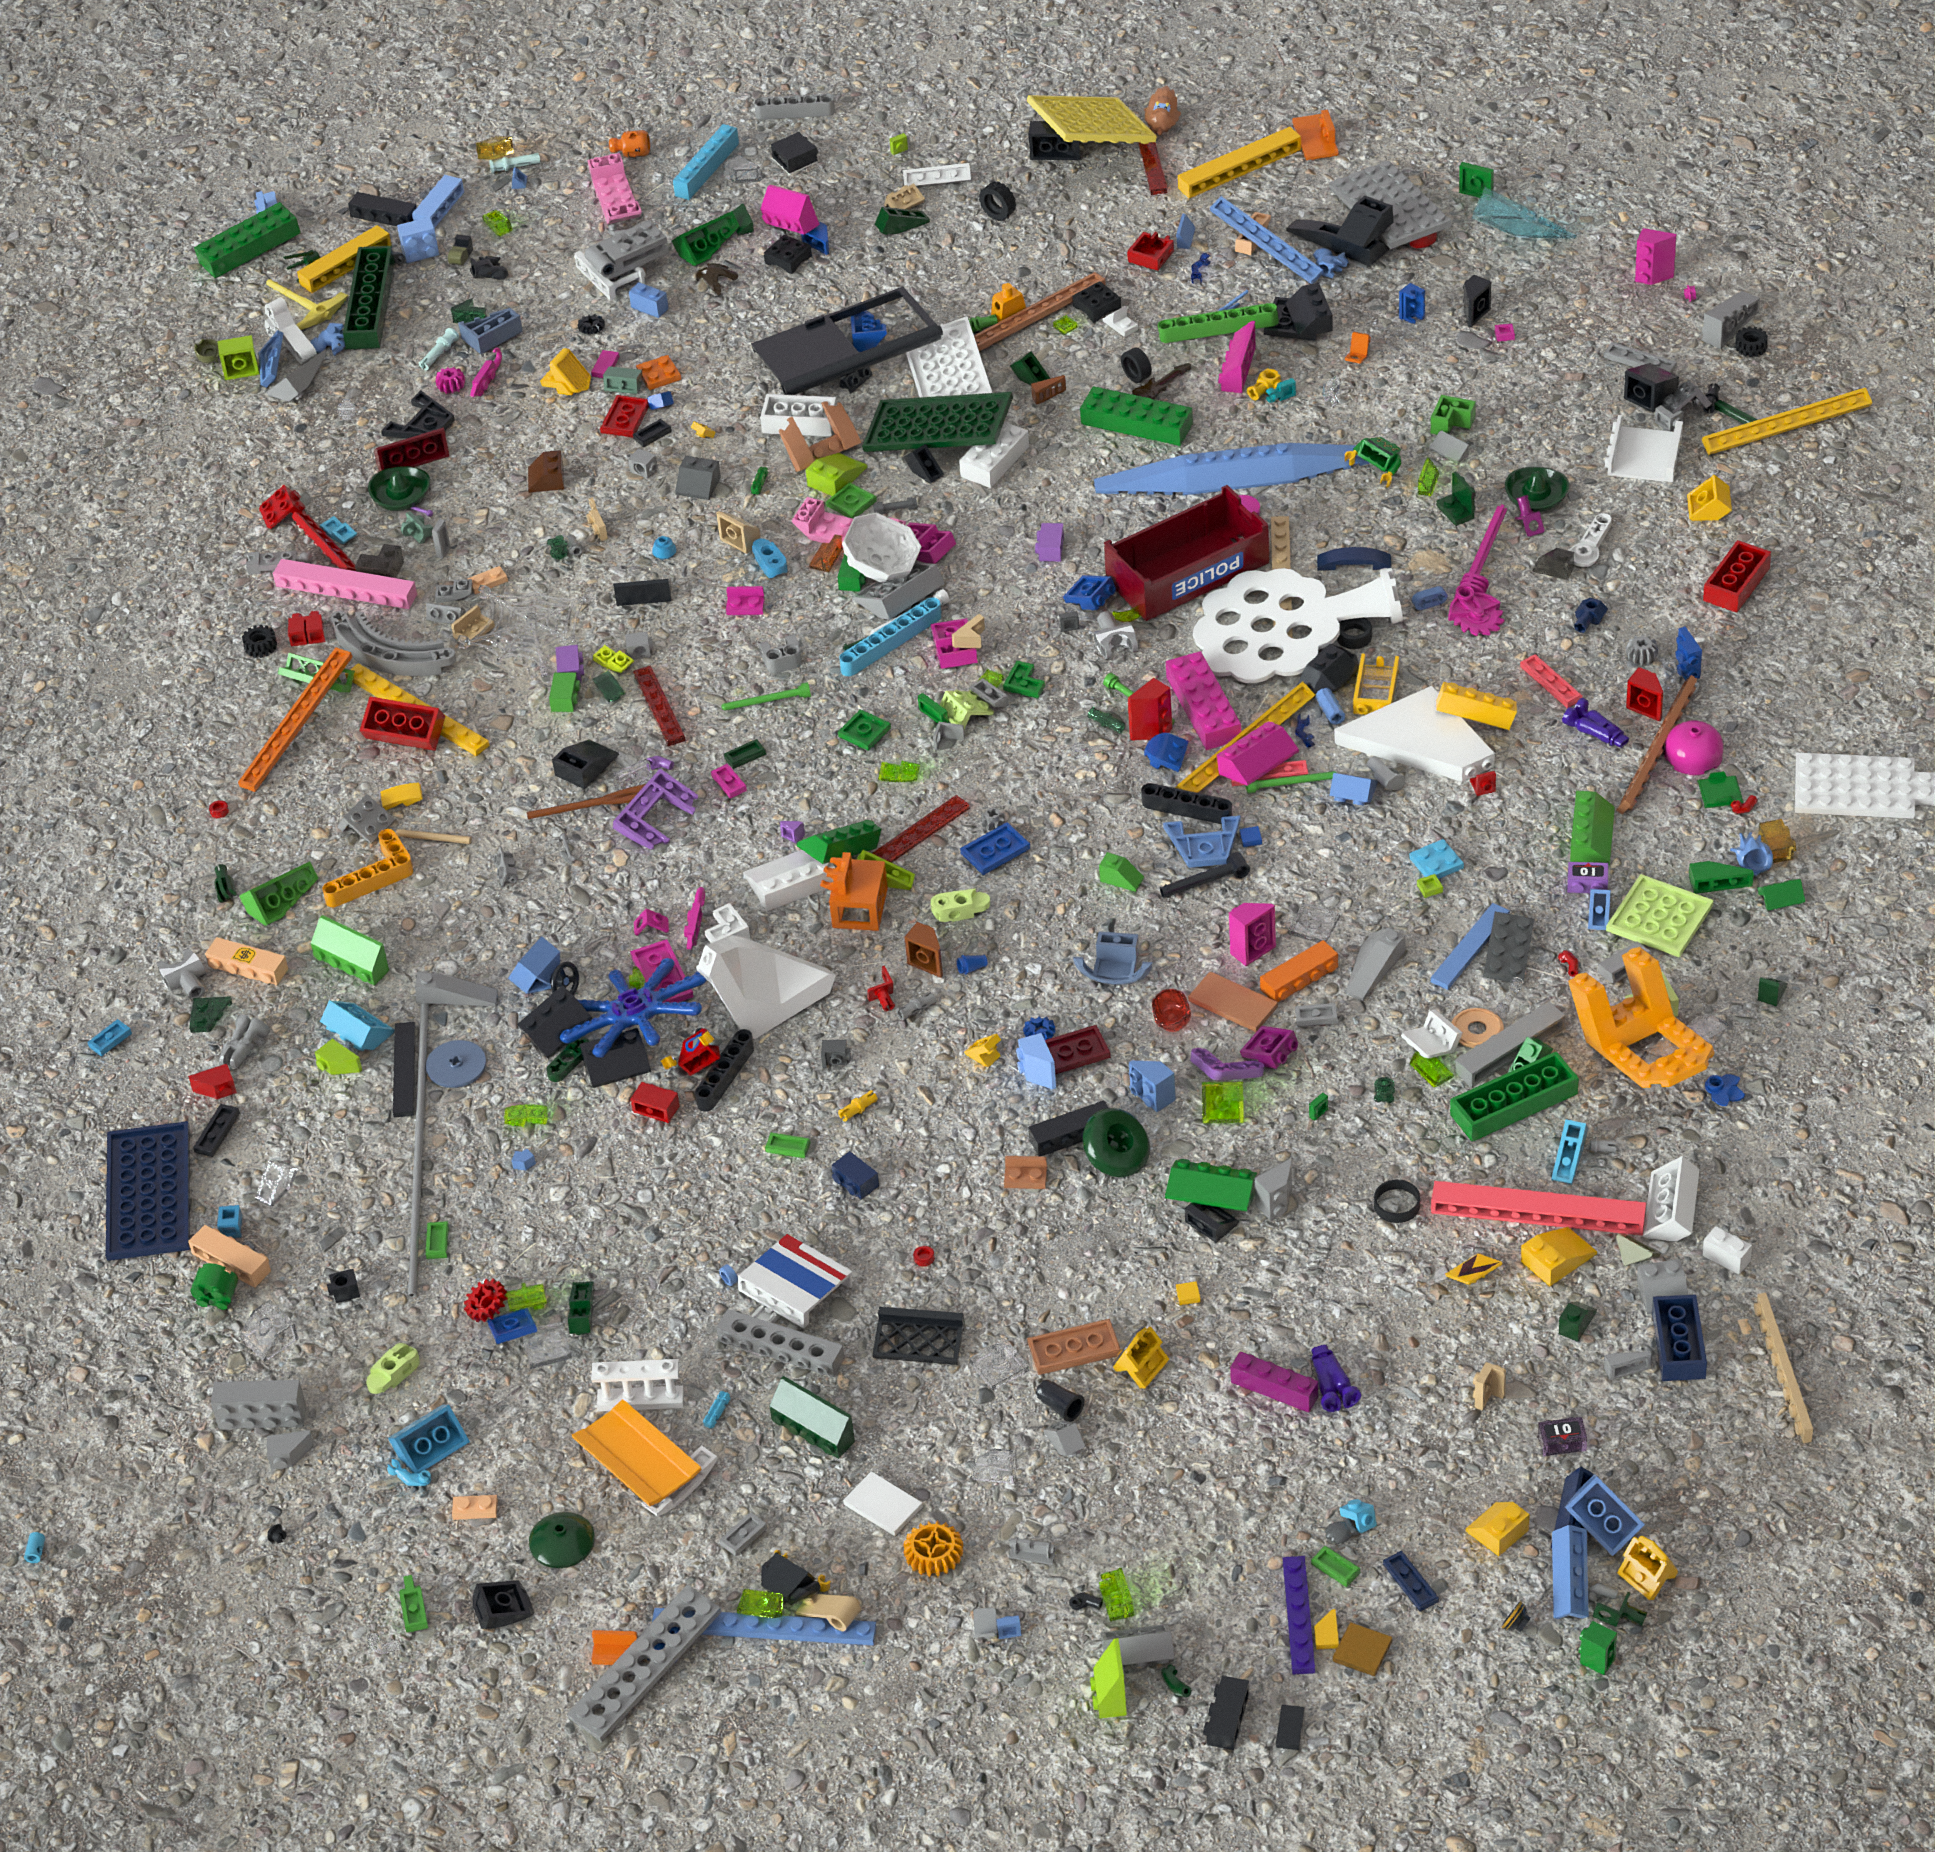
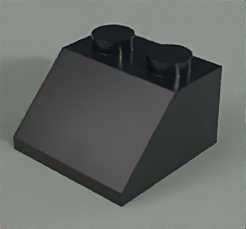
M1473 275L1463 285L1464 314L1469 327L1477 323L1491 309V281L1477 275Z

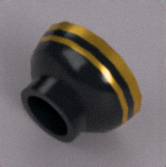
M1521 1601L1518 1602L1501 1626L1503 1629L1509 1631L1516 1629L1521 1632L1531 1619L1527 1615L1526 1606Z

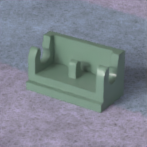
M609 366L603 375L604 391L638 394L642 385L640 381L642 370Z

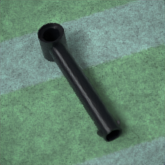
M1236 852L1227 858L1226 864L1174 883L1165 884L1160 887V892L1163 898H1169V896L1230 874H1234L1238 879L1244 878L1249 874L1250 867L1242 854Z

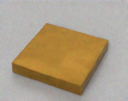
M1350 1622L1333 1655V1662L1375 1677L1392 1644V1637Z

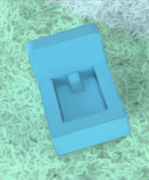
M1354 1499L1340 1507L1341 1516L1355 1520L1356 1529L1359 1533L1376 1527L1377 1523L1373 1505L1361 1502L1359 1499Z

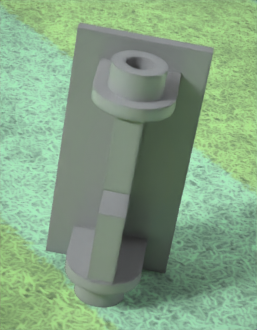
M426 603V620L452 624L465 614V610H462L461 607Z
M500 846L498 853L494 855V865L497 867V878L500 879L501 887H503L505 881L515 883L518 879L516 867H514L513 854L509 851L503 852L502 846Z
M1019 1537L1011 1538L1009 1558L1052 1565L1057 1545H1053L1051 1542H1031Z

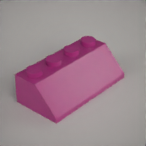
M771 184L767 187L761 206L762 218L766 224L804 235L820 225L809 195Z
M1255 321L1249 322L1235 332L1233 340L1229 342V351H1226L1225 357L1226 362L1222 364L1223 373L1219 374L1218 383L1221 384V391L1243 392L1256 350Z
M1268 721L1217 754L1219 775L1248 786L1298 753L1299 749L1282 726Z

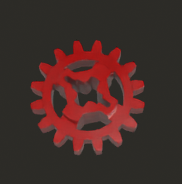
M485 1279L484 1284L478 1282V1287H472L471 1290L473 1292L466 1295L469 1299L464 1301L466 1305L464 1310L472 1320L478 1323L481 1320L486 1322L488 1317L494 1319L495 1313L500 1314V1307H505L503 1301L508 1299L505 1296L507 1290L495 1279L491 1281Z

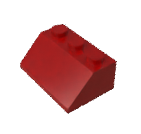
M1152 678L1128 697L1129 732L1132 741L1151 740L1158 734L1169 733L1172 730L1171 688L1155 678Z

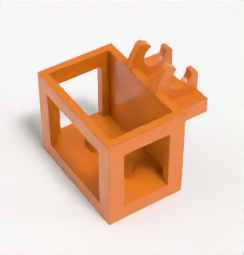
M843 852L842 858L832 857L830 863H834L837 867L829 868L825 866L824 872L827 873V877L832 878L834 881L826 882L822 880L820 884L821 887L831 890L829 905L832 928L879 931L888 891L885 861L852 859L851 853ZM845 907L869 909L870 922L842 920Z

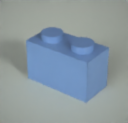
M640 282L629 291L630 304L633 309L657 318L669 309L667 294L664 291Z

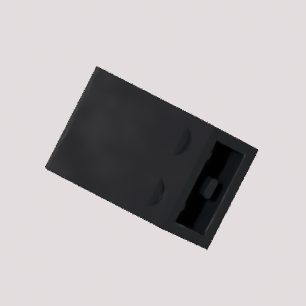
M1363 196L1352 207L1335 239L1364 249L1394 223L1393 205Z
M589 739L563 748L552 759L554 774L563 780L586 789L619 756V753Z

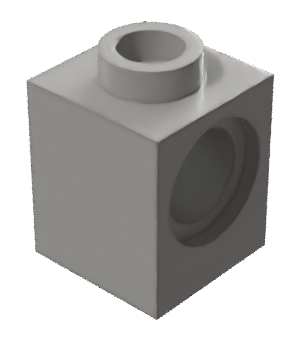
M638 448L628 458L630 472L648 479L658 469L656 455Z
M648 632L625 634L627 653L633 660L651 658L650 650H653V641L648 638Z

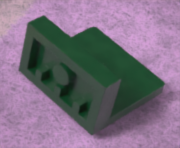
M1455 471L1452 473V494L1436 500V506L1455 526L1474 519L1476 492L1465 481L1464 477Z

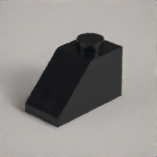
M926 444L903 457L912 472L929 484L944 475Z

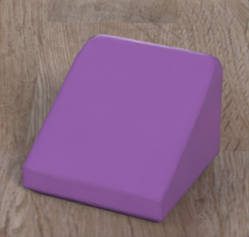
M780 822L782 837L797 844L805 836L803 822Z

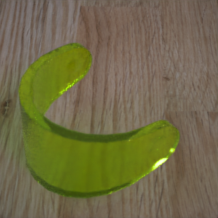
M1139 605L1128 611H1113L1112 615L1115 620L1120 622L1134 621L1140 617Z

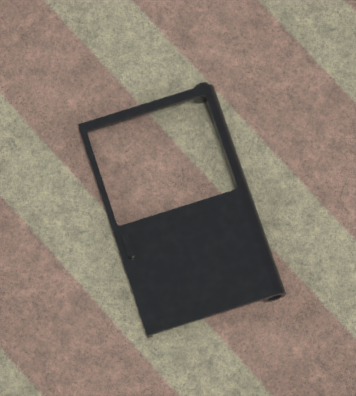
M900 287L831 314L807 320L802 325L751 343L753 352L760 356L780 381L784 395H796L941 340L943 330L940 325L937 326L904 287ZM903 297L928 327L863 352H858L834 322Z

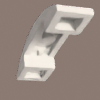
M701 1445L690 1458L701 1466L702 1470L692 1480L661 1502L649 1506L643 1501L641 1502L642 1506L657 1517L672 1510L701 1484L716 1463L717 1456Z

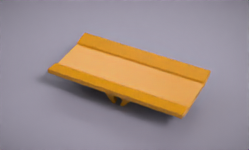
M624 1399L615 1405L610 1412L587 1428L572 1434L573 1439L649 1506L661 1502L692 1480L702 1470L701 1466Z

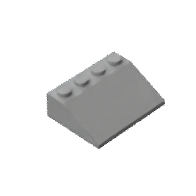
M915 562L910 574L906 577L887 582L875 581L853 595L852 599L877 617L892 620L898 617V614L902 611L911 609L914 603L923 601L928 594L937 592L939 587L945 583L937 564Z

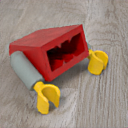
M698 1028L695 1034L684 1040L680 1055L677 1058H672L670 1055L662 1059L661 1063L665 1070L671 1067H682L692 1076L720 1058L719 1046L722 1043V1039L716 1033L709 1032L706 1028Z

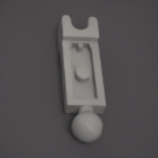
M259 551L248 552L246 568L249 575L261 574V571L275 570L281 559L311 564L313 557L309 552H302L298 556L297 551L260 554Z

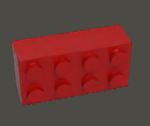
M1737 540L1705 582L1703 601L1737 613L1770 569L1771 551Z
M370 696L359 731L366 739L436 751L446 716L439 708Z

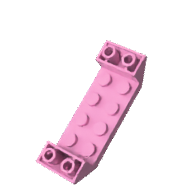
M620 153L587 160L593 186L607 224L640 217L642 211L638 201L635 202L624 172Z
M810 497L805 499L792 519V523L810 540L843 548V540L853 521L852 518L825 512L824 501ZM889 517L899 523L906 524V521Z

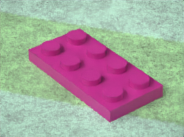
M667 939L630 951L631 958L644 984L649 980L663 959L671 958L674 960L673 970L661 981L654 991H659V989L666 988L668 985L675 984L676 981H681L685 978ZM690 989L681 992L662 1003H678L693 998V991Z

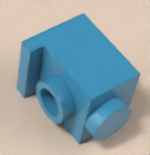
M240 1205L219 1207L217 1227L220 1233L227 1237H242Z

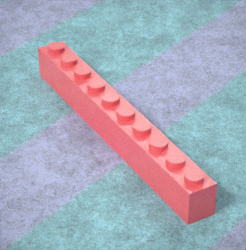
M1434 1181L1431 1199L1432 1214L1642 1236L1646 1212L1645 1202L1447 1181Z

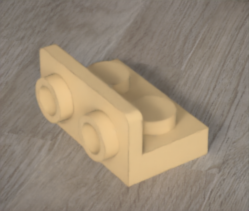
M913 183L909 186H903L896 193L891 192L888 194L884 206L911 209L923 203L925 198Z

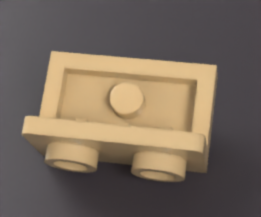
M475 605L454 621L451 627L453 637L470 647L492 630L495 624L494 621L482 615L480 607Z
M1486 1362L1480 1373L1477 1372L1473 1379V1384L1475 1385L1473 1392L1475 1408L1483 1411L1491 1395L1501 1399L1505 1397L1506 1369Z

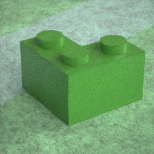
M1441 395L1431 415V434L1438 435L1440 431L1449 434L1453 426L1470 429L1475 420L1476 401Z

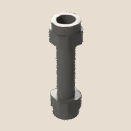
M908 497L906 501L882 504L881 501L873 504L874 513L884 514V511L901 508L913 510L918 508L916 497Z

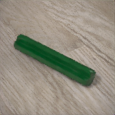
M1718 400L1715 403L1717 411L1742 424L1758 420L1722 400Z

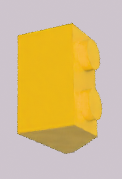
M1715 474L1687 494L1689 519L1692 521L1719 520L1732 511L1730 487Z
M1496 1502L1466 1528V1532L1497 1556H1500L1529 1531L1530 1514L1514 1502Z

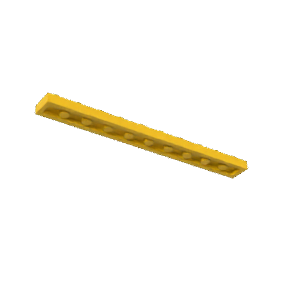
M1865 387L1704 436L1702 442L1708 455L1866 408L1871 406L1873 402Z
M359 663L350 669L355 671L353 683L378 698L431 707ZM445 715L441 736L475 756H478L490 746L489 740Z
M1302 681L1182 780L1175 788L1196 793L1202 791L1220 776L1217 754L1268 721L1281 725L1313 699L1315 694Z

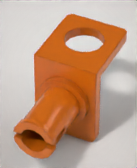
M1352 333L1351 348L1345 357L1346 361L1361 364L1367 358L1368 346L1371 342L1369 334Z

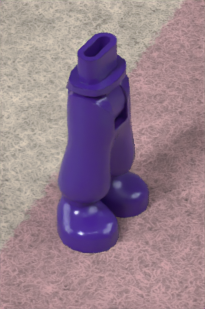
M1583 697L1578 700L1575 708L1569 707L1563 715L1562 722L1567 726L1576 727L1582 733L1592 735L1607 744L1610 743V746L1616 745L1622 748L1629 741V737L1624 735L1623 730L1596 710L1588 711L1589 702Z
M1325 1344L1312 1348V1362L1317 1375L1319 1390L1323 1396L1321 1398L1323 1409L1328 1412H1336L1341 1409V1401L1337 1393L1340 1394L1345 1408L1354 1406L1361 1399V1392L1359 1388L1351 1386L1348 1376L1342 1369L1333 1351L1328 1349V1346Z

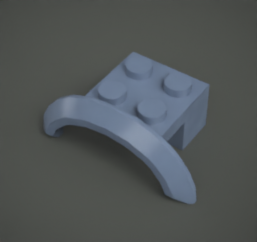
M1098 933L1094 971L1086 965L1083 957H1073L1075 966L1084 976L1091 980L1111 985H1127L1144 979L1150 973L1153 963L1142 962L1141 968L1135 972L1139 954L1138 934Z

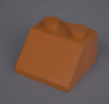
M916 922L904 937L907 964L941 978L943 976L941 951L935 930L929 925Z

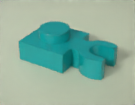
M1290 378L1277 383V388L1267 389L1266 393L1269 395L1266 397L1267 401L1273 403L1277 399L1283 401L1296 396V381Z

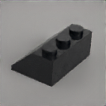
M1319 283L1302 286L1285 303L1298 337L1333 331V315Z
M562 985L517 1025L524 1036L549 1059L566 1044L560 1040V1035L564 1030L572 1029L576 1025L591 1021L593 1018Z
M638 1028L622 1032L608 1053L601 1058L594 1056L592 1052L600 1039L580 1044L582 1060L592 1088L651 1072Z

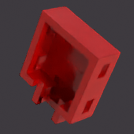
M1143 231L1127 251L1128 262L1158 271L1174 252V240H1170L1168 235L1164 239L1159 238L1158 232H1154L1151 236L1150 233Z

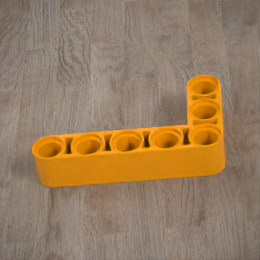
M384 829L378 834L382 853L386 857L385 859L323 885L322 890L327 906H340L413 874L410 854L395 831Z

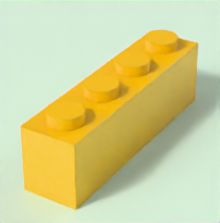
M1443 681L1436 699V710L1510 730L1517 713V702L1510 698L1498 697L1492 693H1484L1474 688H1466L1456 683Z

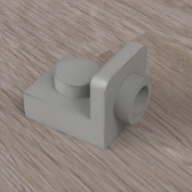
M1660 405L1655 409V423L1667 431H1673L1676 421H1683L1684 412L1679 410L1673 414Z

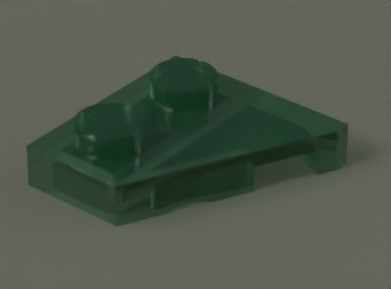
M231 996L193 998L189 1025L190 1032H211L215 1023L224 1015L223 1010L227 1005H232Z

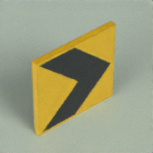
M1478 1253L1445 1273V1275L1470 1285L1476 1283V1280L1481 1277L1485 1278L1486 1274L1501 1266L1502 1261Z

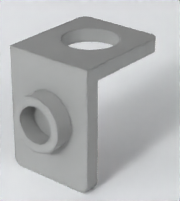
M938 722L933 735L934 749L938 750L942 738L964 740V726Z
M974 1609V1639H997L996 1609Z

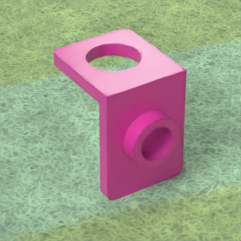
M647 908L634 921V935L636 936L647 925L665 933L669 931L668 918Z

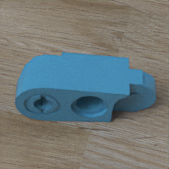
M762 538L753 542L752 551L755 559L768 578H774L776 575L788 572L786 558L773 542L770 543L769 540Z

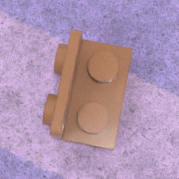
M1005 1156L1004 1188L1046 1189L1047 1158L1040 1156Z

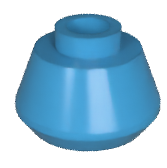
M660 536L654 542L652 554L659 559H669L676 553L677 548L669 537Z

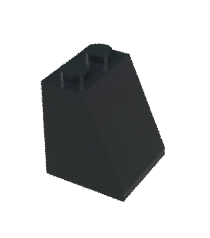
M1651 363L1627 369L1625 371L1624 399L1654 413L1655 409L1662 405L1668 395L1674 394L1678 390L1679 376Z

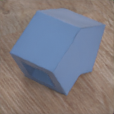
M528 1149L522 1152L515 1151L512 1158L513 1169L526 1171L536 1164L534 1155Z

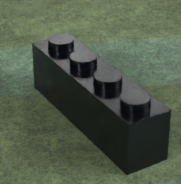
M356 192L348 203L351 217L392 226L414 221L412 213L417 208L414 203Z
M1103 1100L1029 1126V1140L1037 1155L1041 1157L1083 1142V1133L1087 1121L1097 1111L1108 1108L1106 1102Z

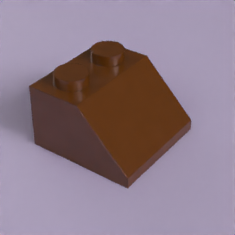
M561 450L543 452L528 467L529 493L564 490V464Z

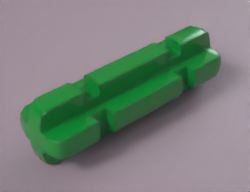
M759 467L751 486L752 494H760L768 475L767 467Z

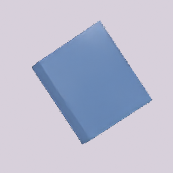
M516 167L513 168L512 189L526 188L527 176Z

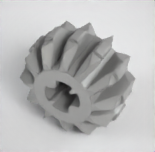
M1643 634L1641 637L1635 635L1633 639H1629L1626 646L1628 660L1633 661L1634 664L1640 663L1641 666L1643 663L1649 665L1651 661H1655L1658 654L1656 640L1651 639L1650 636L1644 637Z

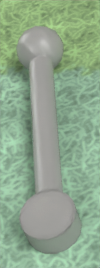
M562 833L560 839L563 840L568 855V863L574 864L575 857L571 854L567 835Z

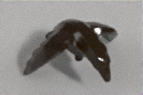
M707 263L708 267L698 270L696 274L697 281L703 278L705 283L718 295H721V288L718 283L719 276L728 277L733 281L738 278V273L728 270L729 267L717 263Z

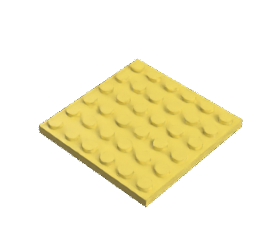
M1028 95L1027 102L1066 142H1073V140L1084 143L1089 141L1103 143L1104 141L1119 143V141L1130 144L1134 142H1141L1143 144L1156 142L1157 136L1118 97Z

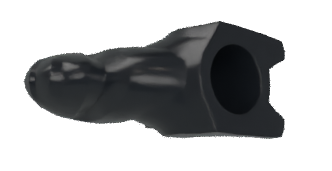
M480 256V261L477 262L470 258V272L474 279L493 278L504 280L508 276V270L498 263L501 257L486 256L484 258Z

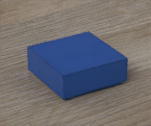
M1259 826L1239 829L1243 847L1262 845Z

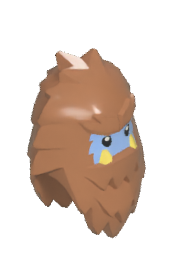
M1164 86L1161 89L1158 88L1155 94L1151 96L1148 107L1144 109L1145 121L1150 126V129L1157 132L1159 136L1163 132H1168L1181 115V112L1177 110L1175 92L1173 89L1170 90L1168 86Z

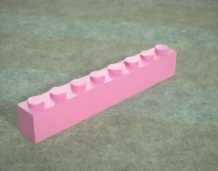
M281 559L273 572L277 587L410 609L417 596L415 581Z

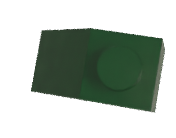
M1032 351L1021 356L1010 365L1018 379L1030 386L1033 383L1051 379Z
M1578 1301L1568 1303L1559 1317L1558 1334L1578 1342L1595 1316L1597 1309Z

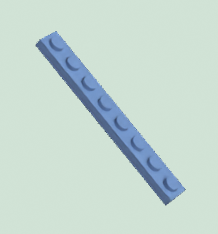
M1222 196L1210 207L1212 213L1310 284H1313L1323 274V269Z

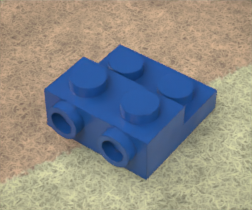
M1082 575L1063 598L1065 603L1080 604L1082 610L1094 611L1103 606L1110 595H1114L1116 587L1111 576Z
M1686 626L1678 628V637L1676 638L1677 651L1675 652L1676 658L1679 661V665H1677L1678 674L1683 676L1685 681L1691 675L1698 679L1701 675L1702 649Z

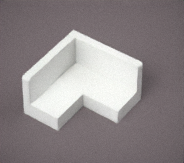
M730 903L713 911V917L719 924L705 930V936L710 943L732 935L750 940L748 925Z

